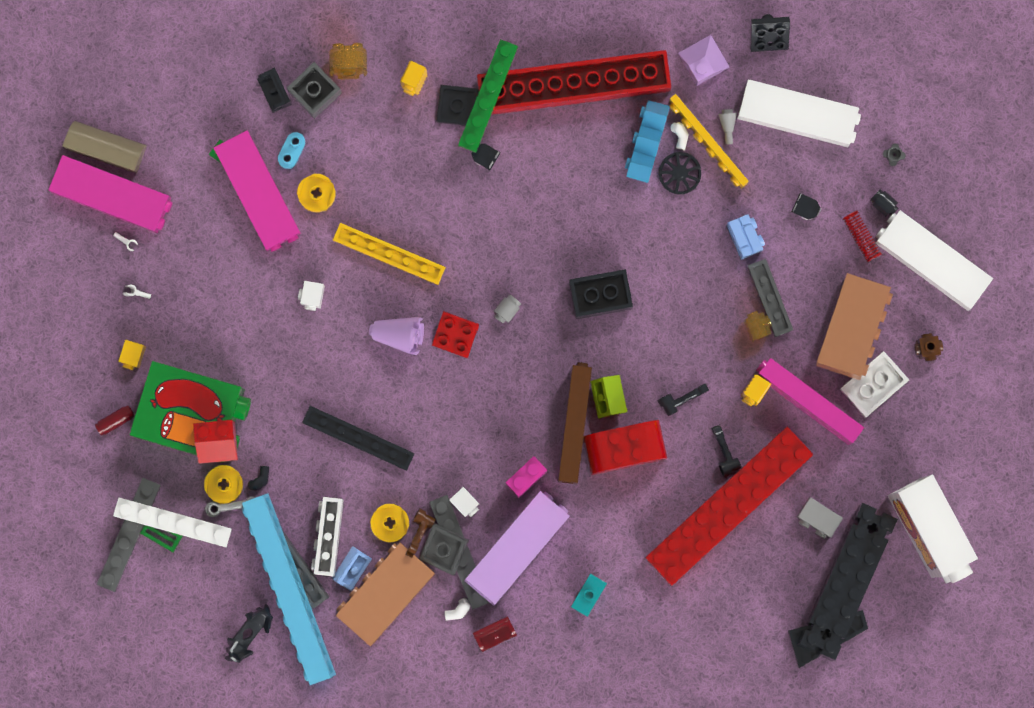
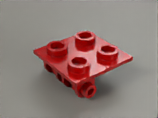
M443 311L432 346L468 358L479 329V324Z

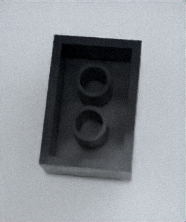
M626 269L569 279L576 319L631 310L633 308Z

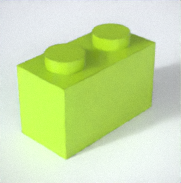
M620 375L607 376L590 381L598 418L627 413Z

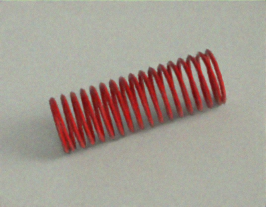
M854 211L851 214L844 217L843 220H845L844 222L846 223V225H848L847 228H849V230H852L850 233H853L852 236H854L853 238H856V244L860 246L859 249H862V254H865L864 257H866L865 259L867 260V262H869L872 259L880 256L882 253L879 252L873 255L874 253L880 250L878 249L872 252L873 250L878 248L877 246L871 249L872 247L877 245H872L873 243H875V241L866 245L874 239H871L866 243L862 244L866 240L870 239L872 236L861 241L865 237L869 236L871 233L865 235L862 238L860 237L868 233L869 230L861 235L859 234L864 232L868 228L860 231L859 233H856L859 230L866 227V225L859 228L858 230L855 229H857L865 223H862L857 227L853 228L854 226L863 221L861 220L857 222L858 220L862 219V217H860L854 222H851L860 215L849 220L851 217L859 213L858 211Z

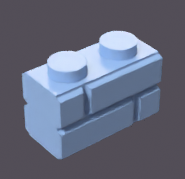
M749 214L726 224L741 260L763 251L764 240L761 235H757L755 231L757 224L753 217L750 218Z

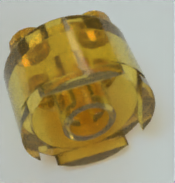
M341 43L333 44L332 49L329 50V75L333 77V74L338 75V79L342 80L359 79L361 74L366 76L367 50L363 48V44L354 43L352 46H344Z

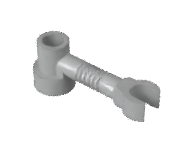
M248 497L246 500L227 504L209 502L205 506V513L209 517H216L223 511L241 509L243 502L255 497ZM211 506L217 508L215 513L211 512Z

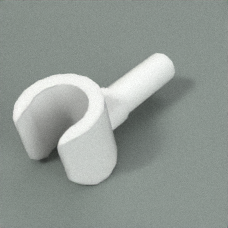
M117 232L113 235L126 244L129 251H134L129 248L130 242L138 245L135 240H128Z
M134 285L125 286L131 289V293L123 292L124 296L136 295L148 299L151 298V294L137 290Z

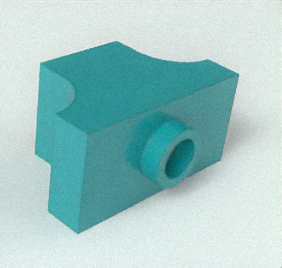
M590 573L571 607L588 617L607 583Z

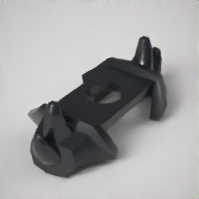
M267 604L264 605L263 609L257 607L256 612L246 613L247 620L233 638H227L229 645L226 648V652L229 654L225 657L227 661L240 663V661L254 653L252 650H247V647L259 631L264 628L265 633H269L273 616ZM251 628V635L243 639V632Z

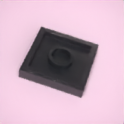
M441 85L436 123L466 126L478 96V89Z

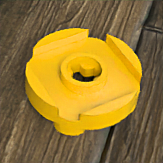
M312 174L300 182L297 195L301 205L306 210L322 212L332 206L336 197L334 184L328 177L322 174ZM316 188H319V192L322 193V195L318 196L317 198H314V195L311 194L312 190L315 191Z
M220 465L206 475L204 489L214 502L220 504L231 503L237 500L242 493L243 479L240 473L233 467ZM223 479H226V482L229 483V487H226L225 490H222V487L218 485Z
M384 504L373 513L370 522L372 532L382 541H399L407 534L409 517L400 506ZM387 518H391V520L396 522L392 529H389V526L384 524L387 522Z

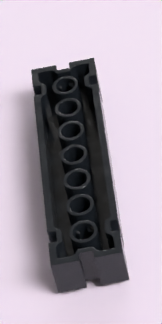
M865 503L859 505L853 519L857 523L856 525H850L806 624L810 625V628L802 632L797 643L798 646L809 651H814L815 648L820 650L818 655L830 661H835L842 647L838 644L839 639L844 640L847 636L889 541L885 539V536L893 532L898 520L886 513H882L880 516L875 514L877 509ZM873 526V527H874L873 529L875 530V532H872V533L870 534V533L868 532L869 529H867V527ZM826 631V635L828 634V637L822 639V635H820V632Z

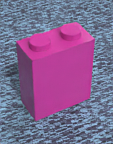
M533 456L505 483L520 498L547 472V469Z

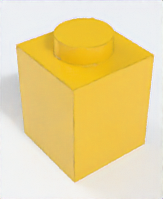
M125 340L118 362L123 364V368L134 370V367L140 368L146 346Z

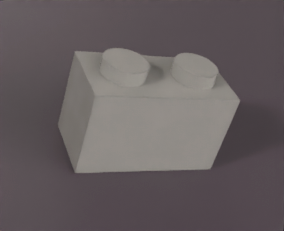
M811 497L807 499L796 517L800 519L799 524L806 528L811 526L816 530L815 534L823 539L826 536L831 538L843 517Z

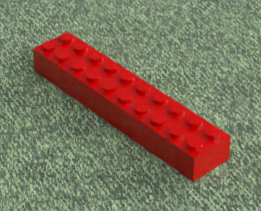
M662 50L509 70L491 115L670 92L671 80L667 51ZM487 73L477 74L479 91Z
M788 426L785 427L655 547L645 559L670 586L674 585L814 454Z

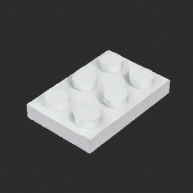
M884 351L868 364L869 368L866 376L862 375L861 380L852 378L840 389L865 418L909 381Z

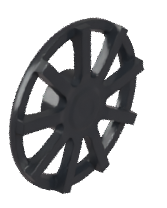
M685 152L672 153L664 158L660 164V182L671 193L687 194L698 186L701 179V166L691 154ZM676 156L677 166H674L668 160ZM679 156L688 157L683 165L680 164ZM691 159L696 166L687 169L686 166ZM665 163L673 169L672 171H662ZM693 170H698V178L691 176L688 173ZM662 174H670L672 178L664 183ZM686 178L692 179L696 183L690 188ZM673 180L677 181L675 190L667 186ZM681 181H683L687 190L678 191Z

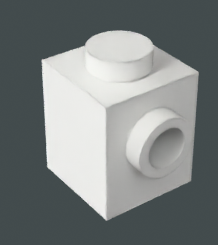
M304 281L303 289H300L298 294V300H301V305L305 306L304 309L316 311V308L321 309L324 284Z

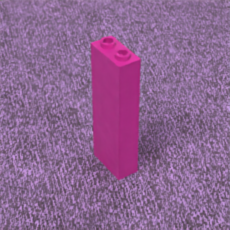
M248 130L213 147L265 249L274 252L282 247V243L286 241L291 243L299 239L298 235L301 233Z
M64 155L61 157L48 191L55 195L154 233H158V230L163 229L165 224L164 215L166 212L169 213L172 207L169 195Z
M773 359L763 360L756 369L757 375L771 383L770 387L847 445L854 443L864 429L862 425Z

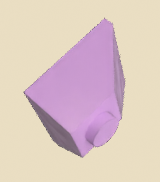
M711 35L678 53L696 86L730 68Z

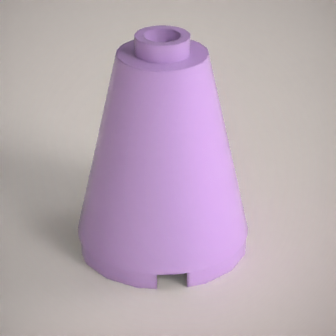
M420 317L375 321L374 324L370 325L369 335L375 341L408 354L417 355L420 351L417 349L418 344L422 345L424 324L420 323L423 319Z

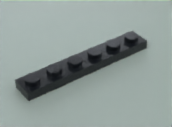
M309 406L302 421L303 424L405 471L408 470L415 453L313 406Z

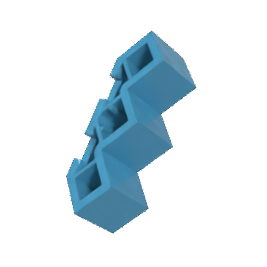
M648 100L646 107L642 106L639 117L643 119L639 133L635 132L632 143L635 144L632 158H627L625 169H628L626 177L646 183L649 182L670 106Z

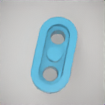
M293 132L288 135L278 155V162L281 167L291 169L297 164L306 144L302 134ZM293 139H299L297 145L292 144ZM290 156L291 160L286 162L284 161V157Z

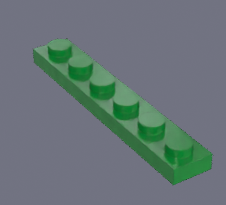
M500 39L459 141V147L477 152L517 52V45Z

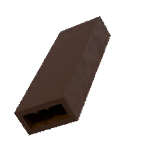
M577 362L576 365L572 366L558 482L578 484L592 367H588V363Z

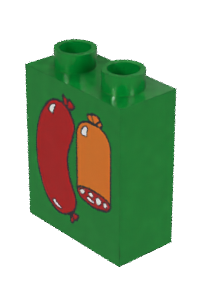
M152 361L130 436L197 455L193 423L234 420L236 422V419L245 421L250 409L251 399L243 396L245 389L240 386ZM236 435L237 449H238V445H239V441H240V436H239V435Z

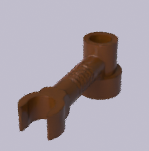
M419 508L412 521L418 524L419 528L406 551V555L411 558L416 554L426 529H431L436 520L427 515L426 511Z

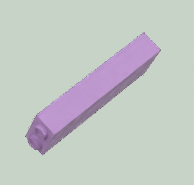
M540 491L465 579L468 585L493 606L570 517L567 514L568 510L561 504L557 506L553 502V497L547 492L542 493Z

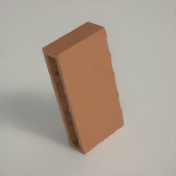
M847 273L816 366L857 380H861L862 375L866 376L869 365H866L868 357L872 358L875 347H872L873 341H878L881 329H878L879 323H884L887 314L884 311L885 305H890L893 296L890 293L891 287Z
M394 543L387 551L389 553L388 557L385 560L381 558L375 565L377 569L373 574L369 572L362 579L364 584L360 588L355 587L349 594L351 599L347 603L343 601L336 609L338 611L336 616L369 646L376 642L435 574L415 555L412 558L407 556V548L402 543L398 545Z

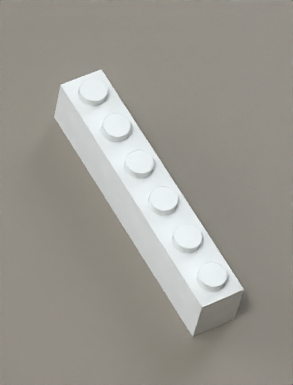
M118 498L113 515L114 517L227 547L231 528L123 498Z

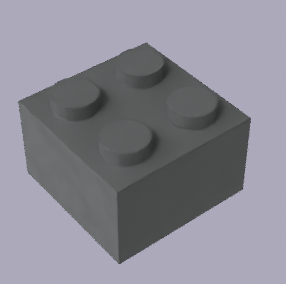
M315 62L287 87L291 96L314 119L342 94L341 89Z

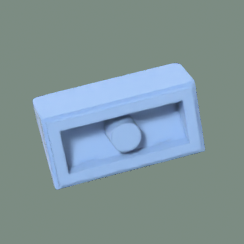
M352 546L336 571L335 577L333 576L332 579L352 591L372 558Z

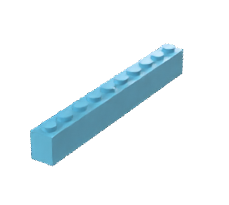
M269 493L243 502L242 512L248 518L250 524L249 531L257 542V552L263 558V568L269 574L270 587L272 590H275L277 596L276 603L282 609L284 615L283 622L291 633L290 640L297 649L296 656L303 665L305 680L309 681L310 685L332 678L336 675Z

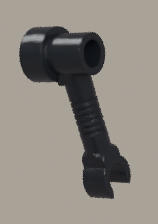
M703 384L675 400L670 393L657 401L660 407L664 408L667 416L678 412L677 407L706 393L709 389L706 384Z
M719 424L711 429L724 454L725 461L718 463L723 477L731 475L733 471L741 469V464L738 458L733 459Z

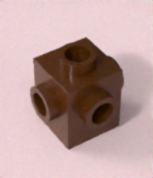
M932 333L921 335V338L916 340V344H914L915 354L919 356V359H925V362L937 360L936 357L940 356L941 351H943L942 340H939L938 336H933ZM928 343L932 344L933 350L927 348Z

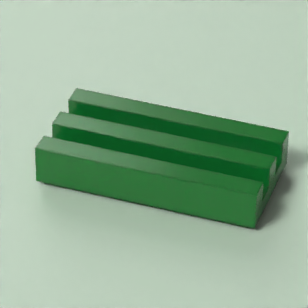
M144 525L140 534L173 553L183 535L169 532L177 537L174 540L147 525ZM149 529L173 543L172 547L148 534L146 530Z

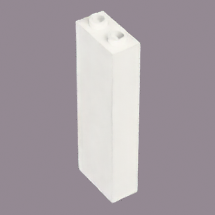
M748 79L738 119L849 147L850 143L855 141L856 132L853 131L855 124H859L861 114L858 113V107Z
M901 210L897 214H892L887 220L889 223L887 228H881L876 235V238H878L876 244L969 311L993 278Z

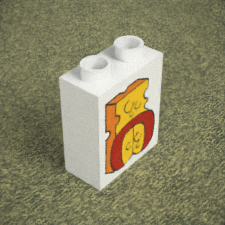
M933 474L922 477L887 495L931 578L943 577L945 583H955L973 573L969 563L977 560L978 557Z

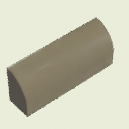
M74 121L67 132L62 147L83 156L137 173L147 145Z

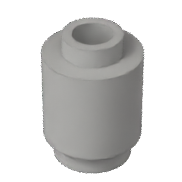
M509 294L507 298L504 297L494 310L496 313L494 317L501 323L505 321L509 323L519 311L521 303Z

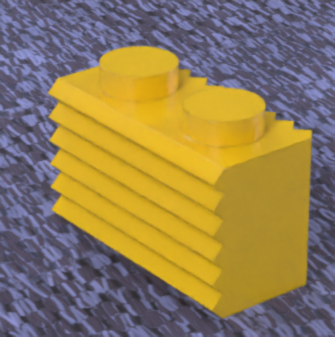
M409 61L400 80L401 86L404 89L403 92L411 96L420 94L419 91H421L424 81L428 77L426 67Z
M754 375L743 390V393H741L742 402L750 407L752 405L757 406L771 386V383L758 375Z

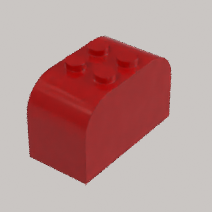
M659 420L601 431L583 437L591 475L668 458Z

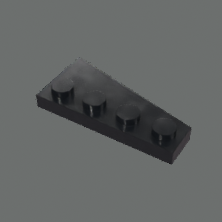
M863 610L857 611L844 640L839 639V645L868 629ZM810 625L788 630L798 668L820 657L818 655L820 650L815 648L814 651H809L797 645L802 632L806 629L809 630ZM826 631L820 632V635H822V639L828 637V634L826 635Z

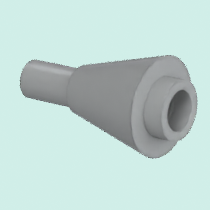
M733 109L722 110V114H718L723 132H725V144H733L732 132L737 113H733Z

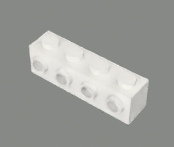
M323 497V501H319L318 512H321V518L317 520L316 532H319L318 539H315L314 551L317 552L316 559H312L311 570H314L316 575L335 577L343 499Z

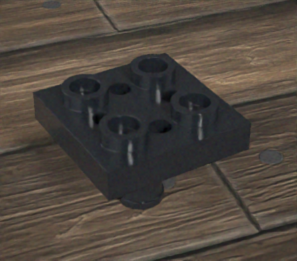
M766 14L761 19H751V52L789 50L790 18H773L772 15Z

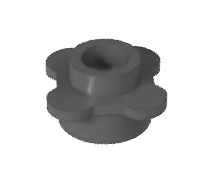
M896 143L892 144L890 149L883 151V157L889 160L891 166H896L898 161L904 160L906 154L902 152Z

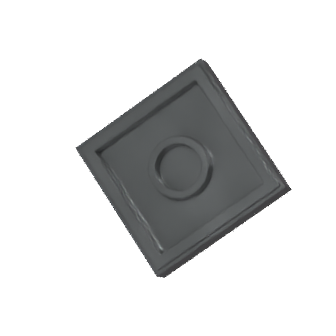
M435 523L431 528L419 559L442 571L455 575L469 539Z

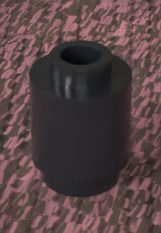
M881 189L870 199L873 203L872 205L885 217L888 214L891 216L898 210L896 206L898 202Z

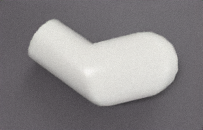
M674 122L671 125V131L678 136L676 148L685 150L689 133L682 123Z
M460 599L458 601L459 605L455 610L445 611V619L463 618L470 609L468 599Z

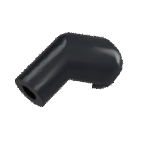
M260 466L259 476L248 482L250 490L259 491L267 485L269 466Z

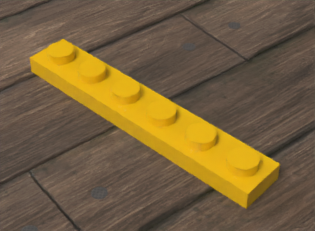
M676 94L673 95L669 100L670 109L675 114L679 113L683 118L681 119L683 125L687 129L691 128L694 131L693 136L699 143H704L707 147L705 150L711 158L715 156L719 161V168L724 173L727 171L730 174V181L734 186H740L741 189L749 182L681 99Z
M342 223L339 224L333 241L436 285H439L446 269L442 265Z

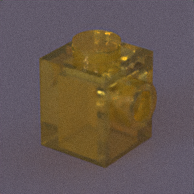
M758 311L747 315L748 318L744 320L752 342L772 334L769 328L772 324L768 315L765 316L763 312L758 314Z

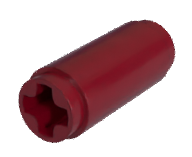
M129 405L123 406L99 420L95 427L101 436L106 435L130 421L135 415Z

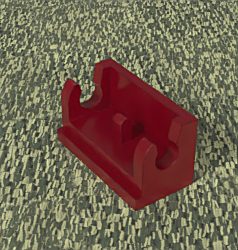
M508 616L473 633L482 652L517 636Z

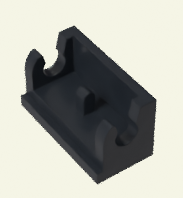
M275 67L258 75L259 78L257 80L272 113L292 105Z

